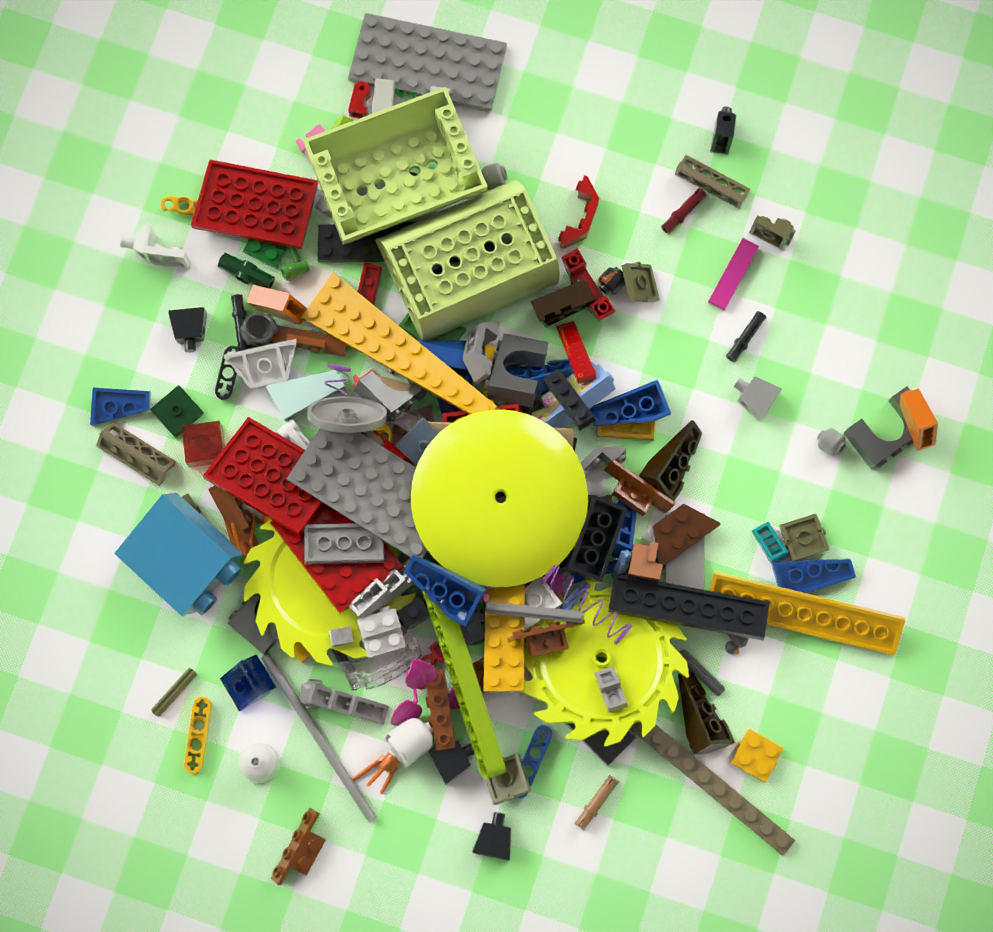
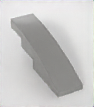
M408 563L399 572L394 568L382 583L376 578L351 602L349 607L359 618L384 606L414 584L404 573Z
M311 684L306 702L383 725L389 705L317 684Z

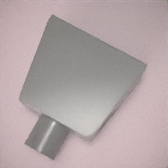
M754 376L750 383L739 378L733 386L742 392L738 402L759 422L782 391L781 387L757 376Z

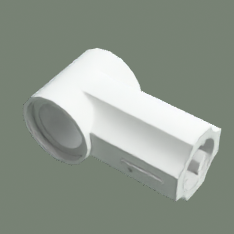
M292 419L277 430L279 435L304 450L310 444V441L302 434V430Z

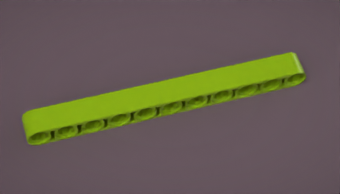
M423 591L480 772L485 780L505 774V763L460 624L448 618L436 603L434 604L430 600L431 598Z

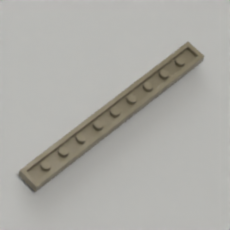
M635 722L630 728L632 732L782 856L785 855L795 842L794 838L656 724L645 737H642V724L640 722Z

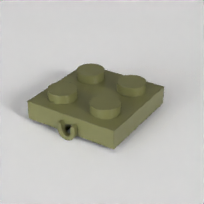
M641 261L621 265L630 301L655 303L660 300L651 265L641 264Z
M817 513L779 525L784 539L783 542L785 543V548L787 547L791 561H797L829 550L824 536L826 532L824 527H821Z
M519 753L506 758L503 757L506 767L505 774L486 780L494 805L511 801L513 798L516 799L518 796L531 792Z

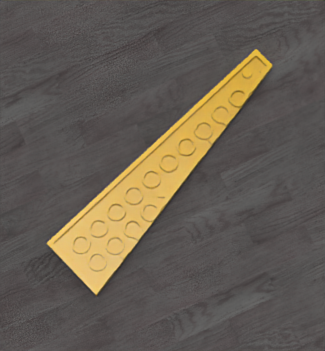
M334 272L301 317L307 323L469 415L481 411L498 410V407Z

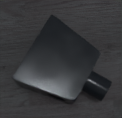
M724 106L721 108V111H718L710 152L729 154L737 116L735 113H732L731 107Z
M204 307L168 310L176 342L178 344L184 343L186 353L196 352V342H203L205 340L207 311Z
M418 597L396 612L404 634L431 617L424 597Z
M474 610L466 627L460 624L467 648L485 642L477 612Z
M459 740L455 741V748L445 750L432 748L428 751L445 785L471 766L468 758L475 754L471 743L462 747Z
M494 812L492 823L483 822L472 853L510 861L511 827L503 826L506 814Z

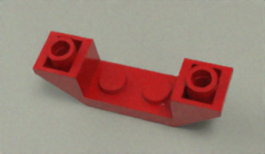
M584 175L582 181H578L575 190L578 191L577 198L587 201L584 209L586 213L585 219L581 218L578 229L566 225L565 231L561 230L558 238L561 249L586 239L591 228L600 198L589 177Z
M578 248L562 256L561 259L571 283L579 279H585L596 300L587 307L588 311L598 321L615 313L616 311L608 297H603L587 271V263Z

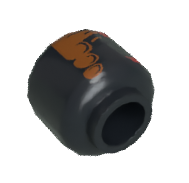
M618 267L607 268L598 278L600 283L599 289L606 295L608 293L612 295L617 294L626 284L623 271Z

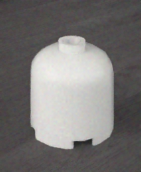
M417 718L408 719L383 736L385 741H389L393 746L390 750L400 764L403 763L404 768H407L427 753L433 746L432 727L428 722L424 724Z
M254 743L242 750L238 765L244 777L253 782L263 783L270 781L276 775L280 767V758L275 749L268 744Z

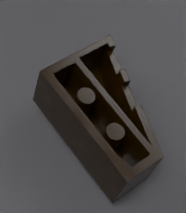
M579 279L572 282L569 286L560 288L530 302L539 321L547 328L589 307L596 300L585 279Z

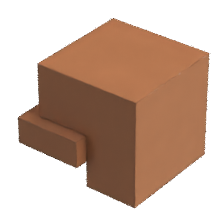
M650 542L648 546L634 543L627 576L654 581L660 580L662 564L655 563L658 543Z

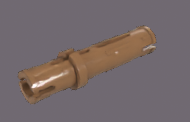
M608 775L589 804L583 807L584 811L577 821L574 822L583 831H585L593 817L598 815V810L619 783L615 778L613 779L611 775Z

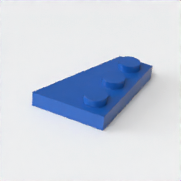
M93 387L90 425L150 411L151 391Z

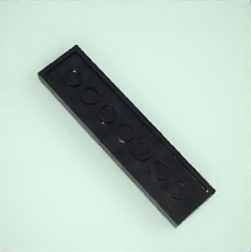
M615 573L608 612H617V614L764 641L770 602Z

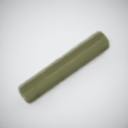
M189 667L153 706L151 712L159 717L197 676V673Z

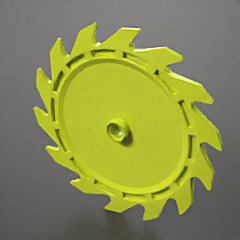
M272 520L263 524L260 530L273 531L275 533L274 537L251 548L243 562L244 564L254 561L260 562V567L245 584L244 602H247L254 594L261 595L256 616V624L261 636H264L268 624L274 623L281 649L292 659L295 658L294 645L296 643H301L316 662L333 666L327 655L329 649H334L354 659L367 657L366 651L360 647V642L363 640L357 623V619H360L359 616L351 608L339 614L271 526L270 521ZM384 541L398 559L400 551ZM409 558L405 563L401 564L404 566L406 563L410 561L411 558ZM416 593L406 596L399 595L380 608L390 606L391 609L395 608L397 612L411 603ZM379 609L373 611L372 615L380 613ZM351 626L353 643L331 647L329 630Z
M586 579L584 581L590 585V588L580 611H584L598 600H602V607L594 623L596 624L612 613L608 612L612 586L597 592L594 590L597 582ZM555 594L563 604L564 598H562V595ZM579 601L572 610L578 611L582 601ZM599 602L583 613L585 624L564 630L568 649L530 658L529 650L525 648V669L533 678L530 681L524 680L523 694L548 705L546 710L534 712V716L547 724L573 723L576 726L573 731L565 736L566 739L582 741L602 730H607L609 736L604 744L606 747L621 742L635 722L642 724V737H645L655 727L660 701H665L671 712L674 713L679 696L672 672L677 671L686 678H689L687 661L670 644L671 639L686 641V637L678 626L671 623L617 614L609 636L627 624H631L632 627L616 645L614 642L624 629L614 636L607 638V633L615 614L600 624L593 626L594 617L601 604ZM543 619L533 627L542 625V629L548 628L550 623L560 622L561 625L566 624V622ZM604 657L606 662L600 663L596 658ZM614 667L620 681V687L627 701V707L608 713L595 677V672Z

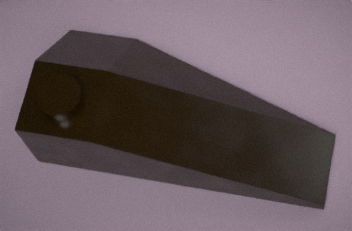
M691 420L648 461L639 475L641 479L673 501L676 500L683 489L685 472H689L691 467L688 465L691 455L696 453L702 436V432L694 420Z
M688 672L689 678H686L679 673L678 680L686 737L693 754H707L734 744L735 741L728 724L724 719L720 720L716 714V706L714 703L711 705L705 697L706 691L695 674Z

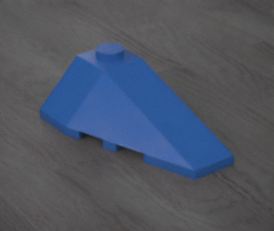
M417 340L458 375L473 381L462 359L466 340ZM482 346L481 354L485 356V347Z
M568 359L548 361L543 368L534 366L519 367V364L506 368V371L514 376L538 381L536 395L548 389L543 378L557 369L562 372L565 378L573 374Z
M658 379L598 403L589 409L596 419L593 422V426L654 422L671 415L668 401Z
M414 554L404 571L431 598L430 600L439 606L448 618L465 627L486 589L482 585Z

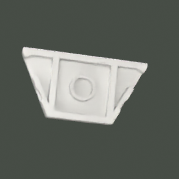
M292 339L224 354V359L232 365L235 372L243 378L250 389L287 381L297 340Z

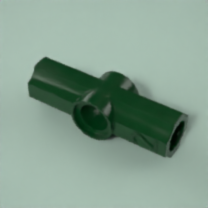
M225 252L221 255L217 265L218 268L234 275L237 280L245 284L268 289L272 288L275 280L274 276L258 269L255 264L247 260L242 261Z

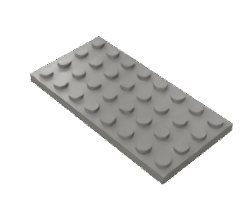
M365 12L348 81L354 83L365 81L369 86L374 87L375 78L395 80V89L405 90L406 94H410L409 91L418 93L416 96L430 93L431 86L451 88L450 98L453 104L491 112L507 49V42Z
M320 428L287 477V480L410 558L413 554L424 558L428 550L416 530L411 509V488L416 467L360 432L342 433Z

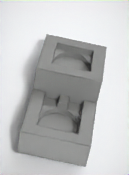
M614 667L595 672V677L608 713L626 708L627 701L620 687V681Z

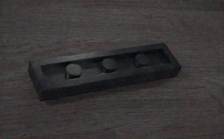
M559 369L543 378L548 389L579 431L596 421L594 415Z

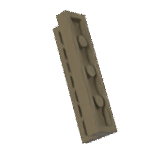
M686 154L682 161L679 162L675 171L676 176L738 209L741 208L750 192V188ZM688 161L693 164L695 169L685 165V162ZM706 171L710 173L711 178L700 172ZM719 180L725 181L726 184H727V187H726L725 185H723V184L717 182V181H719ZM734 189H740L744 191V194L742 195L734 191Z
M114 422L109 424L99 434L96 444L98 448L158 486L164 482L166 473L175 466V460ZM114 430L120 435H113L110 431ZM126 441H132L135 445H129ZM142 451H148L151 455H145ZM158 461H163L167 463V465L164 467L161 464H159Z

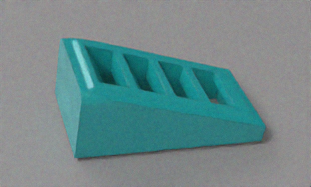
M769 521L752 530L770 564L771 562H781L788 558L787 549ZM766 530H769V533L760 537L759 534L765 532ZM770 537H773V539L768 541L767 543L763 542L769 539ZM777 544V546L772 548L771 550L768 549L772 545Z

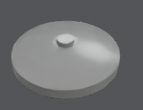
M330 397L310 404L307 418L311 424L324 430L358 433L371 431L383 426L387 420V410L380 403L365 398Z

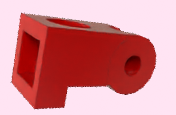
M359 81L354 86L348 108L349 117L360 119L369 114L368 107L365 105L366 101L370 99L371 92L369 84L365 81Z

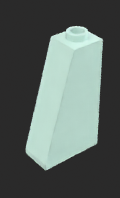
M336 370L270 384L266 388L284 421L287 422L306 413L309 405L313 402L335 397L342 393L325 385L324 382L343 380L345 378L342 373L338 375ZM346 381L327 383L342 391H346L344 386L347 384Z

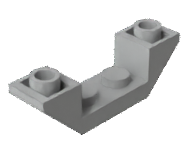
M498 321L480 323L467 335L462 359L476 384L488 379L491 375L492 361L481 354L482 344L486 345L498 337L500 326Z
M624 446L596 447L581 462L585 477L587 478L589 472L593 468L596 469L602 461L608 465L614 459L623 464L626 460V448Z

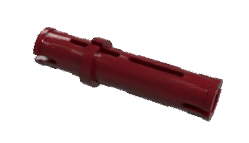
M697 188L676 211L671 213L669 219L661 225V229L665 233L670 234L676 226L684 222L686 216L707 196L706 192L703 189Z

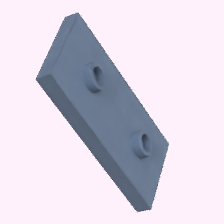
M422 418L396 444V447L413 463L418 465L425 449L440 432Z

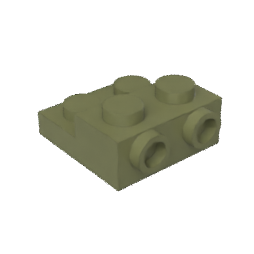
M757 215L749 233L782 250L784 245L788 246L797 230L793 229L794 225L787 219L777 218L775 223H772L768 217Z

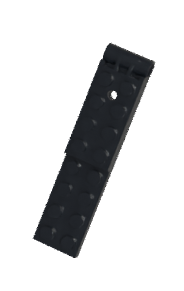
M417 221L403 222L347 244L342 243L335 224H318L317 261L385 262L375 240ZM456 257L449 259V262H460Z

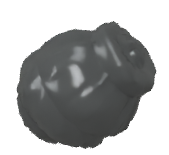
M260 312L246 317L243 326L240 328L242 338L247 345L261 346L265 342H270L273 336L279 332L276 321L272 316Z

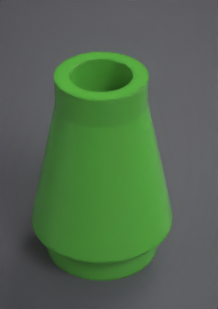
M307 261L284 263L280 267L285 281H292L310 271Z

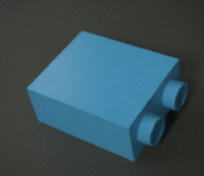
M177 492L162 494L114 553L181 616L195 612L202 616L208 612L217 601L212 592L220 583L226 587L237 578L242 569L236 563L244 555Z

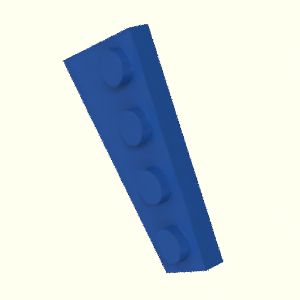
M850 558L771 562L778 587L803 593L856 578Z

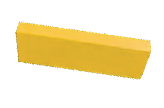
M655 421L597 426V437L654 440Z

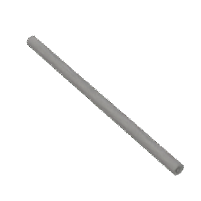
M270 653L262 656L261 659L368 823L377 818Z

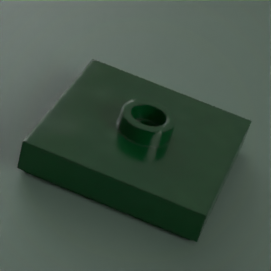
M180 385L176 386L150 409L175 438L204 414Z

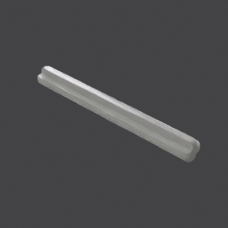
M486 602L485 613L574 623H582L584 615L582 611Z

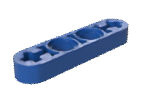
M546 725L536 728L522 760L524 766L530 765L534 770L532 776L527 777L530 780V788L552 737V731ZM546 729V733L549 736L548 738H543L542 743H545L543 748L540 744L533 743L534 739L536 741L539 740L540 735L537 734L538 731ZM531 748H540L541 755L539 758L531 757ZM528 793L518 796L516 798H524L525 796H527Z

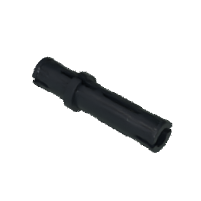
M235 294L231 296L238 347L250 349V345L246 344L240 332V328L243 326L247 316V311L244 309L243 295Z
M756 311L739 338L734 340V345L726 354L728 360L736 363L743 350L748 348V343L767 318L764 313Z

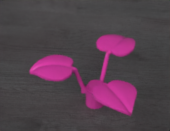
M412 659L410 669L405 678V684L413 690L414 701L406 700L398 705L391 717V725L399 726L408 719H419L421 716L422 707L417 704L416 689L423 690L427 687L426 683L436 679L437 670L430 663ZM452 687L448 695L450 709H460L454 688Z

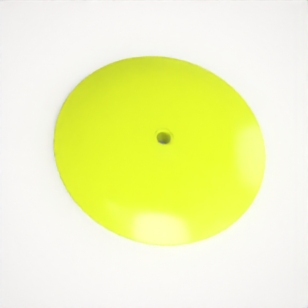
M511 410L481 411L458 419L447 426L430 442L422 454L414 473L411 488L413 520L420 539L429 553L444 568L479 585L490 587H510L528 583L547 574L554 565L558 566L575 546L584 525L588 508L586 477L579 458L570 444L547 423L531 415ZM502 492L505 495L504 503H498L495 500L496 493Z

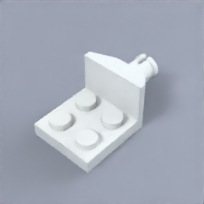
M146 224L138 229L136 235L122 233L120 247L135 250L137 255L147 263L190 269L191 261L185 250L180 247L165 248L162 245L156 244L158 236L151 224Z

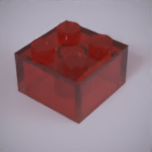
M220 420L181 426L185 463L188 467L211 465L225 447L223 425Z

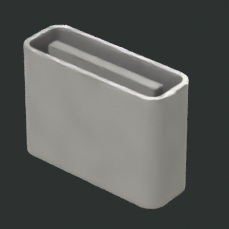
M351 626L329 630L331 647L353 643Z

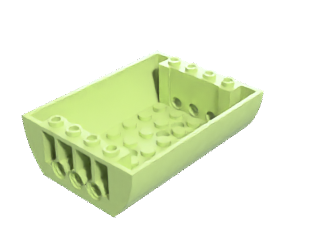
M446 87L303 139L315 176L343 244L487 191V184ZM430 162L438 164L436 169H429L427 166ZM417 168L420 170V174L412 176L410 171ZM377 182L385 183V187L382 189L375 187ZM361 188L368 190L364 196H360L357 192Z
M512 180L375 240L420 340L436 338L558 284L560 279L556 254L526 189L516 180ZM509 235L512 241L510 244H504L501 237ZM486 242L493 243L494 251H486L484 244ZM452 257L458 258L460 265L457 267L451 266L449 259ZM440 265L442 273L439 275L434 274L432 266Z

